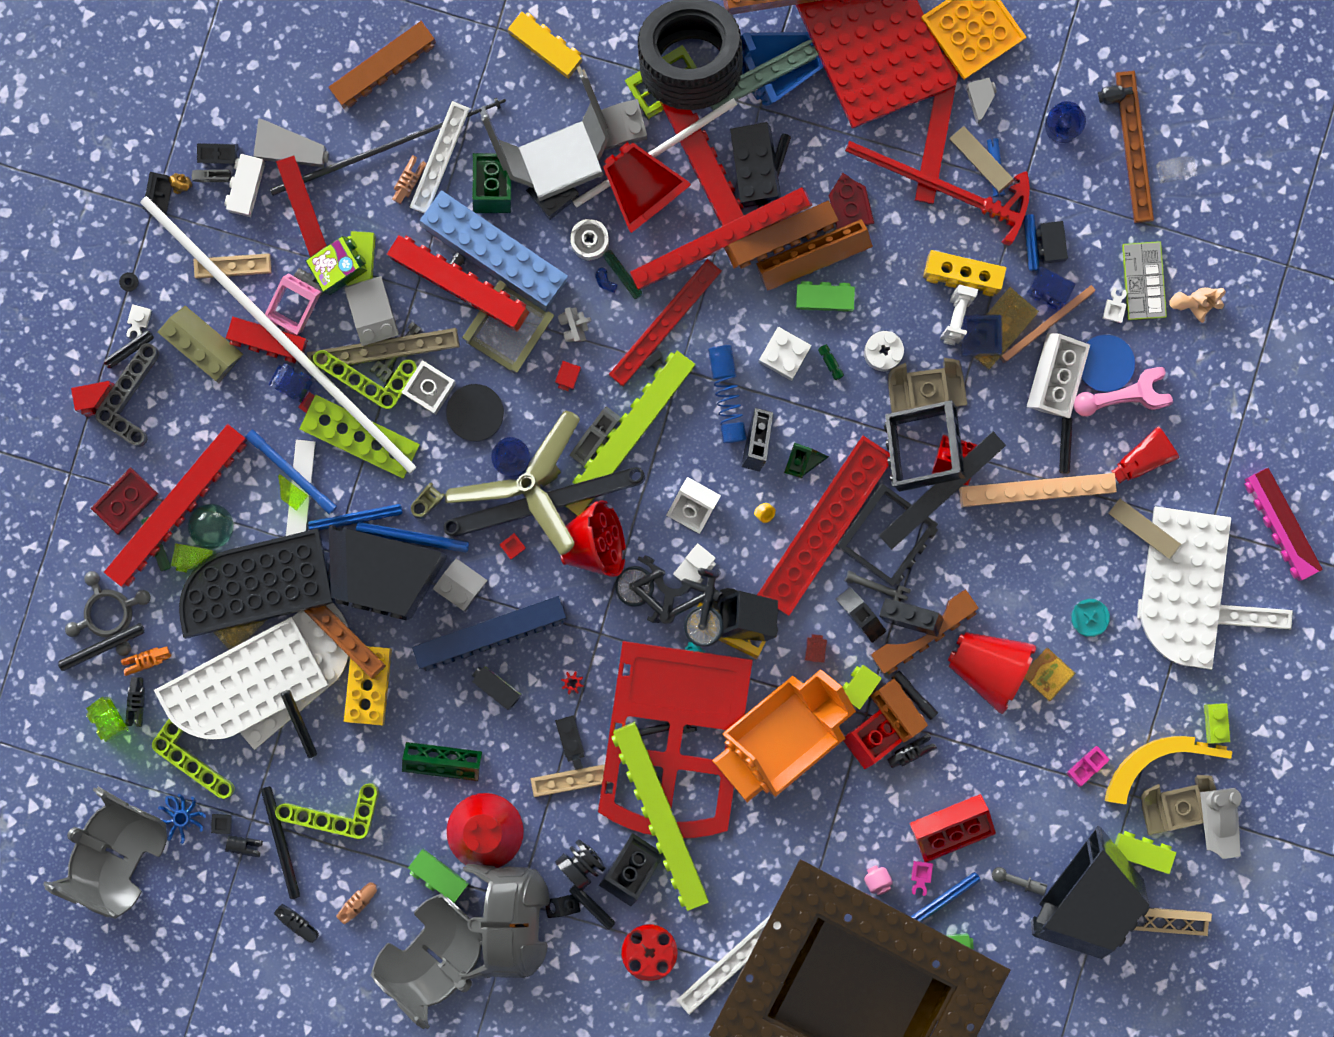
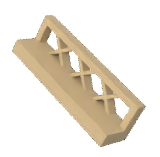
M1149 908V911L1144 916L1148 922L1142 927L1136 926L1134 930L1208 936V925L1212 914L1209 912ZM1157 917L1164 918L1167 924L1162 928H1157L1153 921ZM1176 919H1183L1186 925L1180 930L1176 929L1171 923ZM1196 920L1204 921L1203 931H1195L1191 924Z

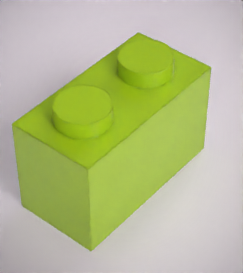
M861 665V667L856 666L851 673L852 680L849 683L845 682L842 686L852 705L859 710L882 679L864 665Z
M1227 703L1204 705L1207 743L1230 742Z

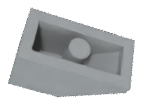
M990 77L968 83L966 86L976 124L981 122L995 96L994 93L997 92L995 83L990 81Z

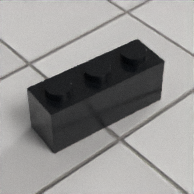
M885 598L879 614L886 623L936 637L939 635L944 620L939 612Z

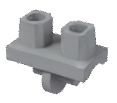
M576 307L566 308L565 312L558 315L560 324H569L571 330L564 332L565 341H585L584 332L589 330L587 323L592 321L591 318H585L583 312L578 313Z

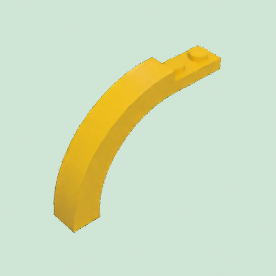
M1171 736L1151 741L1136 749L1119 765L1110 780L1104 801L1127 804L1130 788L1137 775L1150 762L1161 756L1176 752H1192L1231 759L1232 751H1228L1227 746L1221 745L1210 748L1208 743L1197 742L1194 745L1195 737Z

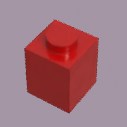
M562 361L555 381L559 385L558 388L569 392V389L574 390L581 367Z

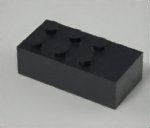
M763 122L731 128L730 133L741 204L745 208L771 203L781 198L772 130L769 123Z

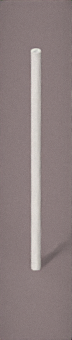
M734 98L650 151L649 154L654 158L736 106L737 102ZM609 180L603 181L573 201L574 205L579 207L610 187Z

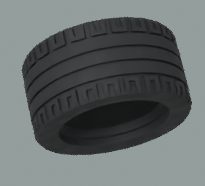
M672 0L656 8L643 22V26H641L638 34L637 43L641 78L648 92L658 101L677 109H704L727 98L738 85L743 69L741 32L736 19L724 7L710 0ZM685 39L707 41L720 51L717 57L709 64L695 69H682L672 66L661 57L669 46Z

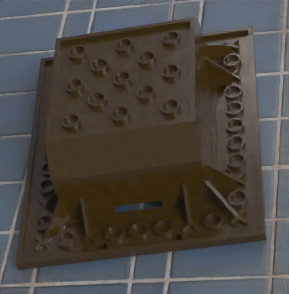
M799 859L709 1036L930 1037L931 1035V1037H977L1011 969ZM846 914L852 916L850 921H845L844 917ZM775 922L781 923V927L779 929H775L773 927V924ZM935 960L939 961V966L936 968L932 966ZM747 975L753 976L751 982L746 981ZM973 1024L974 1029L971 1031L967 1030V1025Z

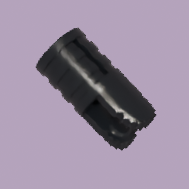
M228 835L225 852L259 858L260 852L247 849V845L261 847L263 841Z

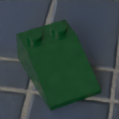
M473 153L472 204L473 212L511 213V179L507 171L503 170L496 153Z

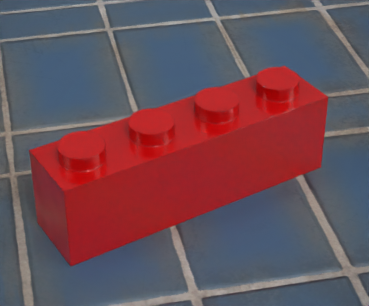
M232 316L226 335L230 345L241 347V345L249 346L248 350L259 353L262 350L267 352V356L277 358L279 355L285 357L284 361L296 364L297 360L262 325ZM283 332L303 353L305 352L308 342L306 338Z

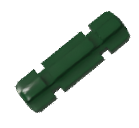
M825 344L819 347L818 351L824 357L823 360L829 371H832L834 380L841 379L844 374L838 368L839 365L833 354H830L831 350L828 345Z

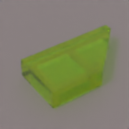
M279 474L281 499L297 511L308 495Z

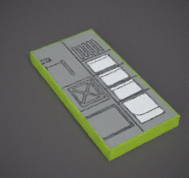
M1161 241L1122 244L1125 290L1127 292V319L1166 318Z

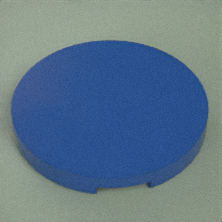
M1099 335L1090 339L1087 342L1090 348L1081 377L1082 381L1091 389L1100 392H1113L1122 388L1129 382L1135 369V358L1130 346L1121 338L1113 335Z

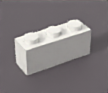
M244 154L240 155V159H236L234 166L236 174L235 177L232 176L229 186L232 189L230 195H227L225 199V206H227L226 209L229 212L247 217L252 216L265 167L263 159Z

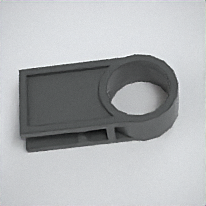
M230 170L192 171L193 182H230L231 180Z

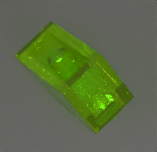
M175 543L171 566L176 567V571L187 573L188 569L194 570L201 562L216 554V551Z

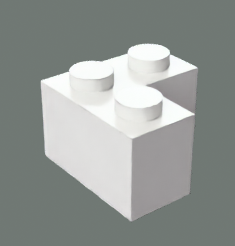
M697 543L673 575L680 581L689 579L701 583L704 579L698 574V569L712 570L716 565L713 562L715 557Z

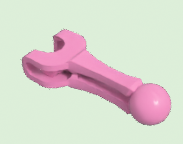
M1165 368L1147 369L1140 375L1137 383L1118 391L1095 395L1089 392H1082L1075 398L1074 409L1081 416H1091L1100 408L1118 403L1140 402L1151 410L1170 406L1173 403L1172 396L1170 394H1158L1152 388V383L1164 378L1166 374Z

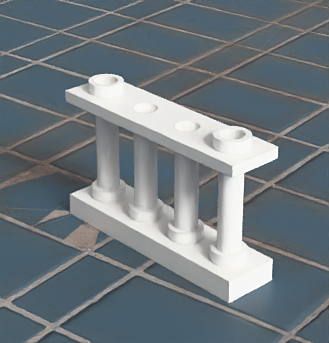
M958 285L951 295L950 303H954L953 306L955 307L951 324L940 337V339L944 340L945 344H959L967 334V331L962 330L961 327L966 308L976 298L978 289Z

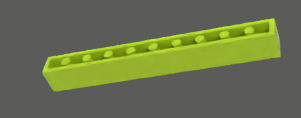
M678 350L675 354L671 352L665 360L667 362L663 369L660 367L654 374L656 379L652 384L647 383L642 390L643 396L640 399L636 398L630 406L633 409L629 414L625 413L619 420L620 426L617 430L615 428L611 430L607 436L609 438L608 442L605 445L602 443L596 450L598 455L594 460L589 459L584 466L585 472L582 475L578 474L572 483L576 484L614 473L693 370L695 363ZM594 498L565 507L578 516L588 508Z
M636 722L614 730V736H611L615 747H620L622 753L619 754L623 765L627 764L629 771L626 773L630 783L634 782L637 788L634 790L635 796L644 805V807H641L644 817L649 818L651 825H648L652 836L656 835L658 843H656L657 849L660 854L663 853L666 860L663 863L667 872L671 871L673 878L670 880L674 889L679 890L681 896H678L681 907H686L687 911L709 903L705 889Z

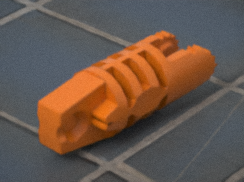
M156 647L121 660V664L124 666L136 663V665L125 668L124 675L128 676L143 669L151 668L154 665H159L163 660L170 658L171 653L168 647L159 649Z

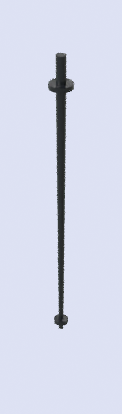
M496 97L494 98V103L486 105L485 108L487 110L496 106L497 109H500V104L506 102V99L498 101ZM479 108L468 112L467 117L480 113L482 109ZM443 122L302 176L303 181L307 183L438 130L442 127ZM283 183L271 188L270 191L272 196L286 191Z

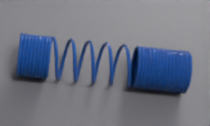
M732 345L709 348L712 379H721L716 381L714 386L728 387L715 393L718 397H729L717 403L721 407H730L720 411L718 415L726 417L735 416L720 422V425H722L723 443L744 441L747 439L744 422L722 424L743 415L720 414L742 405L719 404L740 395H717L722 391L738 387V385H715L721 381L737 377Z

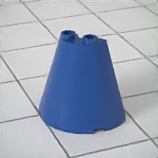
M743 33L741 35L742 73L744 74L811 40L809 33ZM819 55L816 56L815 60L752 92L756 100L761 99L762 104L766 106L775 103L824 67Z

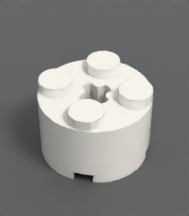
M585 219L578 222L572 229L570 241L572 249L577 256L590 261L598 259L605 254L609 246V236L607 229L601 222ZM587 236H589L590 238L594 237V238H593V243H590V242H587V243H586V241H587V240H586V237H587Z
M880 331L872 335L864 349V357L867 364L873 369L882 372L895 368L904 354L901 339L895 333L889 331ZM881 347H883L884 349H888L886 356L884 355V353H879V351L882 349Z

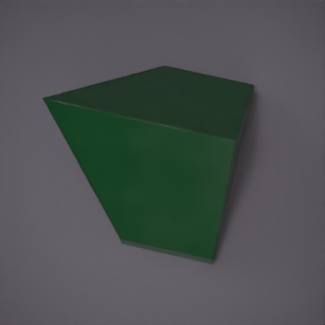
M794 443L784 473L802 479L805 474L829 456L812 448Z

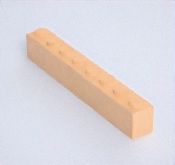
M1115 473L959 488L961 507L1103 495L1117 492Z

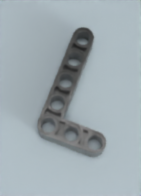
M145 343L139 348L96 411V419L99 423L137 447L144 446L147 443L148 436L142 429L122 417L120 413L159 357L158 349L150 343ZM148 348H152L153 355L146 358L145 351ZM137 364H142L143 369L140 373L134 372V367ZM126 380H131L132 382L129 389H124L123 387ZM119 395L121 402L118 405H114L112 400L115 396ZM108 411L110 418L107 421H103L102 414ZM125 422V430L119 432L117 429L118 424ZM140 432L142 435L141 440L134 442L133 436Z

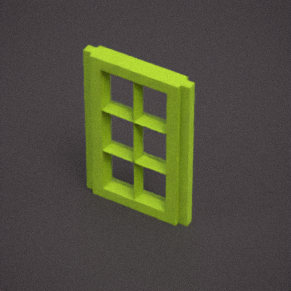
M683 45L662 57L670 65L683 58L687 64V67L684 69L697 68ZM640 71L624 80L634 98L638 99L639 106L648 119L664 110L660 101L648 107L643 98L650 93L646 91L640 94L636 85L643 82Z

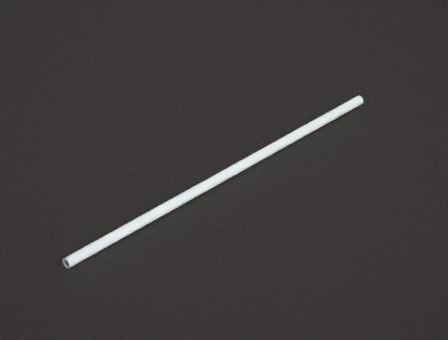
M147 196L141 200L140 203L409 473L416 469V466Z

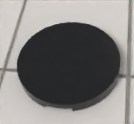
M469 384L459 388L451 396L447 404L446 417L450 428L456 435L465 440L477 442L492 437L499 430L504 417V408L501 399L491 388L481 384Z

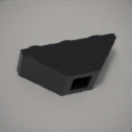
M851 587L836 598L837 602L871 643L887 632L877 616Z

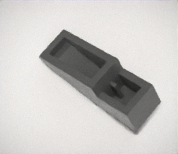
M606 406L587 429L569 456L585 466L589 459L594 456L598 447L607 439L608 434L615 428L621 417Z

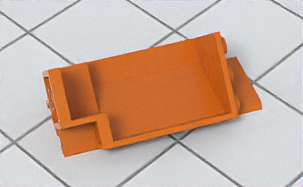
M819 670L804 684L794 676H791L723 733L727 749L712 761L747 803L762 790L765 793L770 792L776 797L845 739L839 726L851 717L856 710L843 687L822 670Z

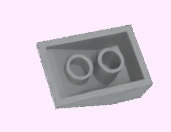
M638 99L619 103L601 110L608 126L606 131L609 136L604 150L623 146L627 142L632 144L647 140V133Z
M381 276L344 287L362 346L399 335Z

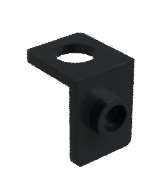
M572 894L550 898L549 904L545 906L547 918L563 917L581 911L579 901ZM551 903H553L555 906L554 913H552L550 909Z

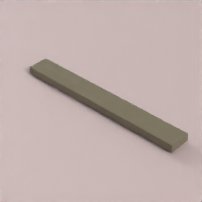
M457 328L385 339L364 346L360 343L324 349V351L329 352L347 365H355L459 348L460 343ZM317 351L307 352V357L312 362L313 356ZM320 353L317 355L316 360L319 364H325L327 356ZM335 364V365L333 366V368L343 367V366H342L341 364Z

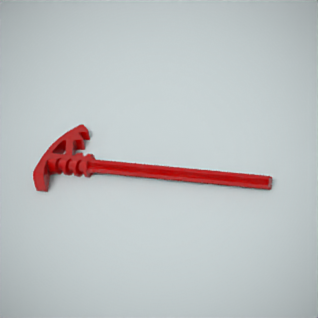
M848 142L845 151L977 207L983 215L988 212L990 218L998 216V221L1000 222L1005 219L1006 224L1012 228L1001 243L1010 246L1015 240L1029 203L1030 185L1027 171L1014 176L1013 179L1018 181V184L1009 188V191L1013 192L1014 195L1004 206H1001V201L997 200L994 203L993 198L990 196L982 198L854 142ZM1018 198H1021L1019 212L1009 209Z

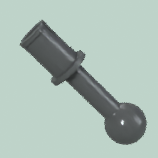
M997 867L992 871V878L996 882L1007 881L1025 887V892L1030 891L1044 896L1047 884L1031 880V877L1028 880L1008 874L1002 867Z

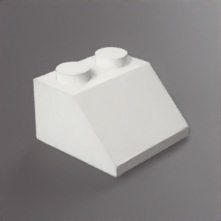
M687 477L666 516L700 534L721 495Z

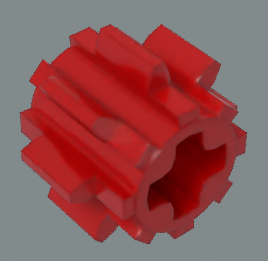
M576 671L573 676L566 672L567 678L561 679V681L565 682L562 689L568 688L569 695L572 690H575L578 694L577 688L584 687L583 684H580V680L583 677L577 678ZM569 678L577 679L576 688L568 687Z

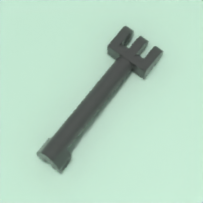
M412 321L408 326L410 330L405 336L418 334L422 328ZM397 358L386 359L383 364L377 361L370 371L374 373L379 368L380 371L376 375L378 378L383 373H386L382 379L386 383L394 373L389 368Z
M849 570L844 580L847 583L852 584L854 582L891 596L895 601H899L900 598L907 601L908 597L902 595V591L905 593H910L911 589L900 585L897 586L896 590L860 577Z

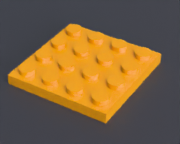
M945 0L921 17L963 80L1026 39L1025 34L1001 0Z

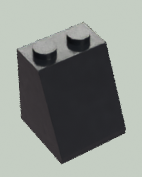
M738 591L721 598L718 602V613L721 615L724 624L722 638L768 641L777 637L778 600ZM717 618V635H718L719 628H720V624H719V620H718V618Z

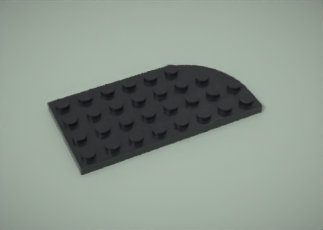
M317 528L225 550L201 562L189 575L180 596L179 616L183 638L187 639L333 604L320 530Z

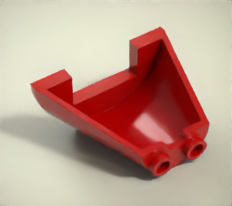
M627 142L619 149L621 153L616 157L612 154L604 161L606 165L603 168L627 227L632 233L679 196L691 184L636 144H629Z
M965 632L964 635L960 634L956 642L959 646L956 652H951L947 660L950 662L949 667L997 712L1003 714L1009 706V700L1012 701L1029 669L1033 659L1031 655L1035 653L1036 645Z

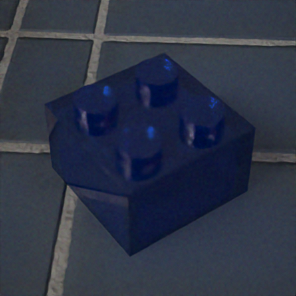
M1041 266L1036 272L1027 293L1030 294L1032 299L1037 301L1041 299L1047 302V306L1057 310V308L1061 309L1066 305L1076 283Z
M1001 315L964 316L961 329L966 330L967 334L961 340V357L1000 356L1002 354Z

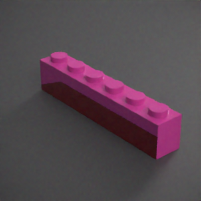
M1269 467L1244 479L1246 490L1249 494L1252 493L1255 498L1253 501L1258 511L1261 510L1264 515L1262 518L1267 528L1270 527L1273 532L1271 535L1276 545L1279 544L1282 549L1280 552L1285 562L1288 561L1291 566L1290 573L1293 578L1301 581L1323 570Z

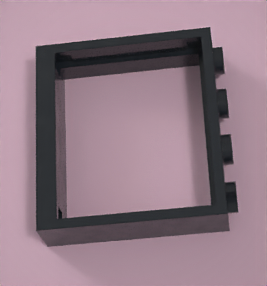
M952 400L885 414L884 430L888 435L886 447L890 452L888 465L892 469L890 480L892 481V486L899 492L966 478L957 406ZM946 414L952 470L903 480L897 425Z
M881 484L836 547L893 587L895 584L899 585L905 576L902 574L905 569L910 570L916 561L913 558L916 554L919 553L921 555L927 547L925 544L928 538L932 539L938 531L936 528L938 523L927 517L923 523L928 525V528L892 578L884 574L847 547V544L884 494L905 510L911 506L905 499L884 484Z

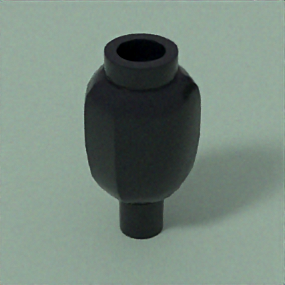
M1121 85L1106 86L1098 92L1099 102H1104L1106 105L1119 103L1127 95L1133 94L1132 87L1124 88Z

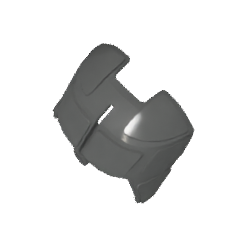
M97 786V788H93V791L102 799L105 806L98 809L91 816L83 829L73 827L67 834L68 839L75 843L68 864V877L53 882L44 881L43 885L53 895L75 904L79 903L90 911L105 917L116 919L131 909L141 895V889L131 882V877L145 852H149L157 857L162 855L167 842L166 823L160 820V818L129 805L122 799ZM108 847L125 856L124 859L107 851L106 848Z
M466 864V867H463V871L473 873L488 883L483 917H473L467 924L470 931L482 933L485 965L470 973L460 971L458 977H461V980L490 977L525 978L533 975L542 965L548 948L547 942H540L538 940L540 908L547 906L550 902L548 887L544 879L536 869H530V867L507 866L495 868L492 865ZM529 923V927H510V924Z
M443 894L427 899L415 910L414 915L424 924V929L405 950L387 943L378 954L371 972V977L388 996L393 998L398 1003V1007L422 1029H429L430 1027L428 1024L429 1006L442 1002L457 988L463 993L470 989L472 981L470 979L461 980V977H458V973L460 971L470 973L476 966L481 952L482 933L470 931L467 925L470 918L451 899ZM429 948L431 951H433L438 957H440L443 960L442 963L436 960L426 950Z

